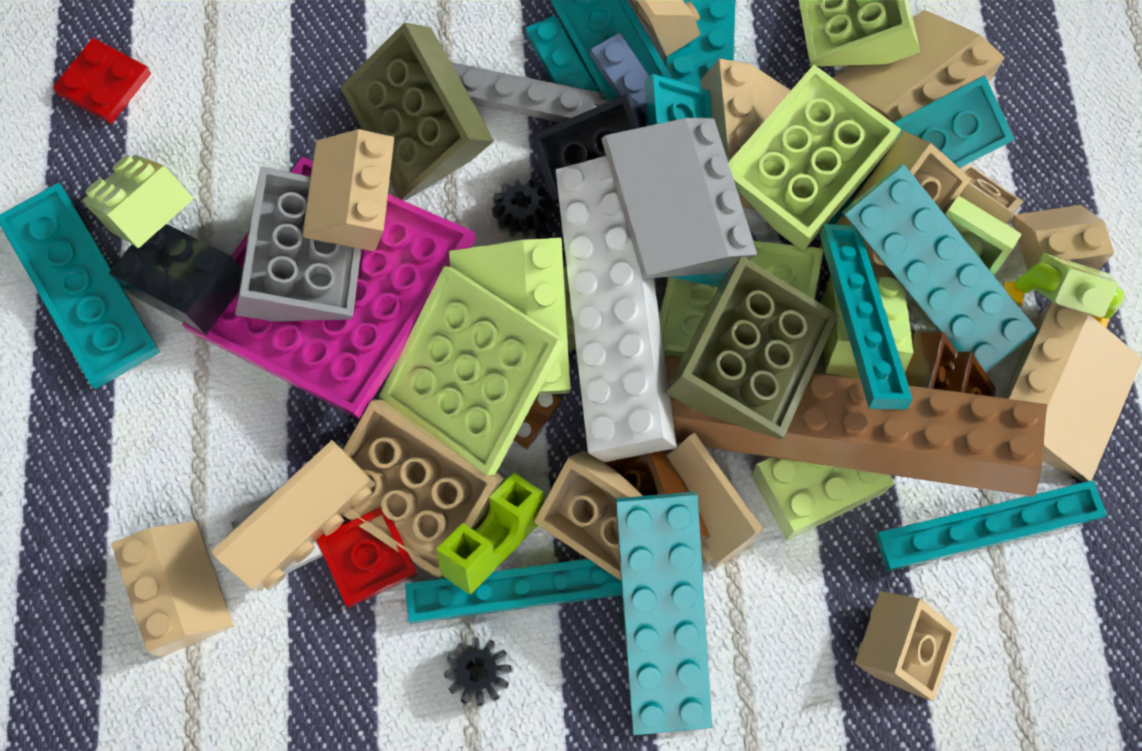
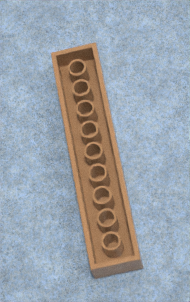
M675 356L665 357L668 385L681 362ZM812 373L784 438L780 440L699 413L670 396L676 443H682L687 437L695 433L704 447L1033 497H1035L1042 470L1047 404L909 386L913 400L907 410L869 409L860 379Z

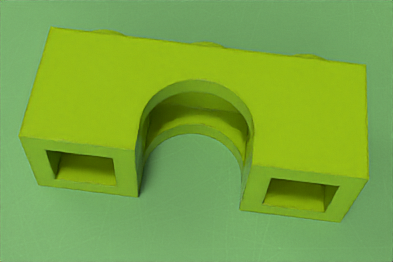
M513 473L489 496V512L478 529L474 531L462 523L436 548L441 575L469 595L538 526L534 523V520L544 504L543 491L516 473Z

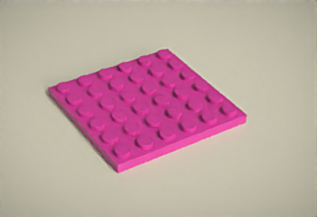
M301 157L291 173L311 177L313 161ZM388 194L384 231L375 251L361 249L352 319L267 321L235 315L237 294L207 335L182 323V326L196 336L359 419L402 354L405 343L443 267H450L449 251L471 248L477 238L472 230ZM248 233L231 255L241 269H243Z

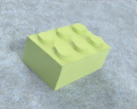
M127 155L113 166L115 172L105 181L99 179L87 188L85 192L87 196L82 202L111 233L139 248L194 198L165 165L138 155H133L132 157Z
M830 275L821 304L839 315L824 346L825 373L860 379ZM875 276L905 373L913 356L905 289L898 280L891 277Z
M774 457L758 463L751 474L786 541L884 494L895 483L891 475Z

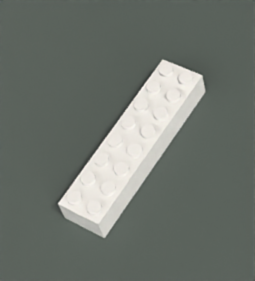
M607 156L556 169L588 453L602 462H608L677 448L670 395L665 393L668 387L654 278H642Z

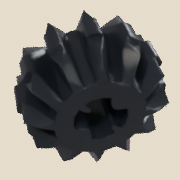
M517 177L514 180L513 187L503 183L501 186L502 193H495L493 197L495 206L492 208V215L495 219H498L497 225L500 231L509 228V235L512 238L519 231L527 239L531 229L540 234L542 223H548L550 220V212L548 211L551 209V200L549 197H545L546 190L544 187L534 188V181L532 179L525 185H521V181Z
M472 638L473 650L469 652L462 642L459 643L457 648L463 655L461 659L454 655H448L447 661L451 665L456 666L457 669L445 671L444 677L449 680L459 679L449 687V691L451 694H456L465 688L461 696V702L465 705L469 703L473 693L476 694L478 707L484 706L483 694L486 692L496 702L499 700V696L493 687L495 685L502 689H508L509 682L500 678L499 675L511 673V665H497L507 657V653L505 650H500L491 656L495 648L493 640H489L484 650H480L479 638ZM477 663H484V669L488 673L487 677L484 680L478 677L479 682L472 681L473 676L468 671L473 664L477 668Z

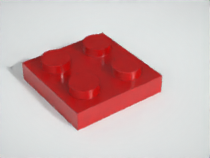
M92 38L53 86V90L63 99L112 125L151 75V72L146 65Z
M382 507L360 516L366 522H371L377 517L383 516L392 538L405 547L393 520L388 519L384 515ZM359 518L341 525L329 536L322 534L317 539V543L348 609L418 575L406 550L396 544L398 552L361 528L360 525L365 522Z

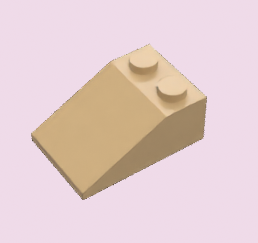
M584 450L567 459L534 523L621 580L615 498L643 495L616 470Z

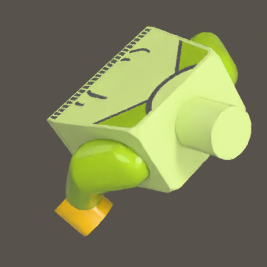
M1043 252L1039 263L1021 275L1016 282H1005L1003 288L1019 307L1023 306L1025 293H1029L1034 289L1054 303L1090 314L1105 328H1107L1109 318L1116 313L1125 300L1124 290L1118 286L1119 283L1109 273Z

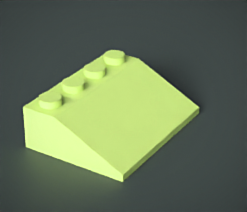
M799 0L811 66L889 64L921 53L909 0Z
M813 65L728 163L736 189L778 233L804 251L819 234L823 225L831 220L888 153L901 129L816 65Z
M561 238L519 240L449 251L451 268H454L565 340L537 395L570 393Z

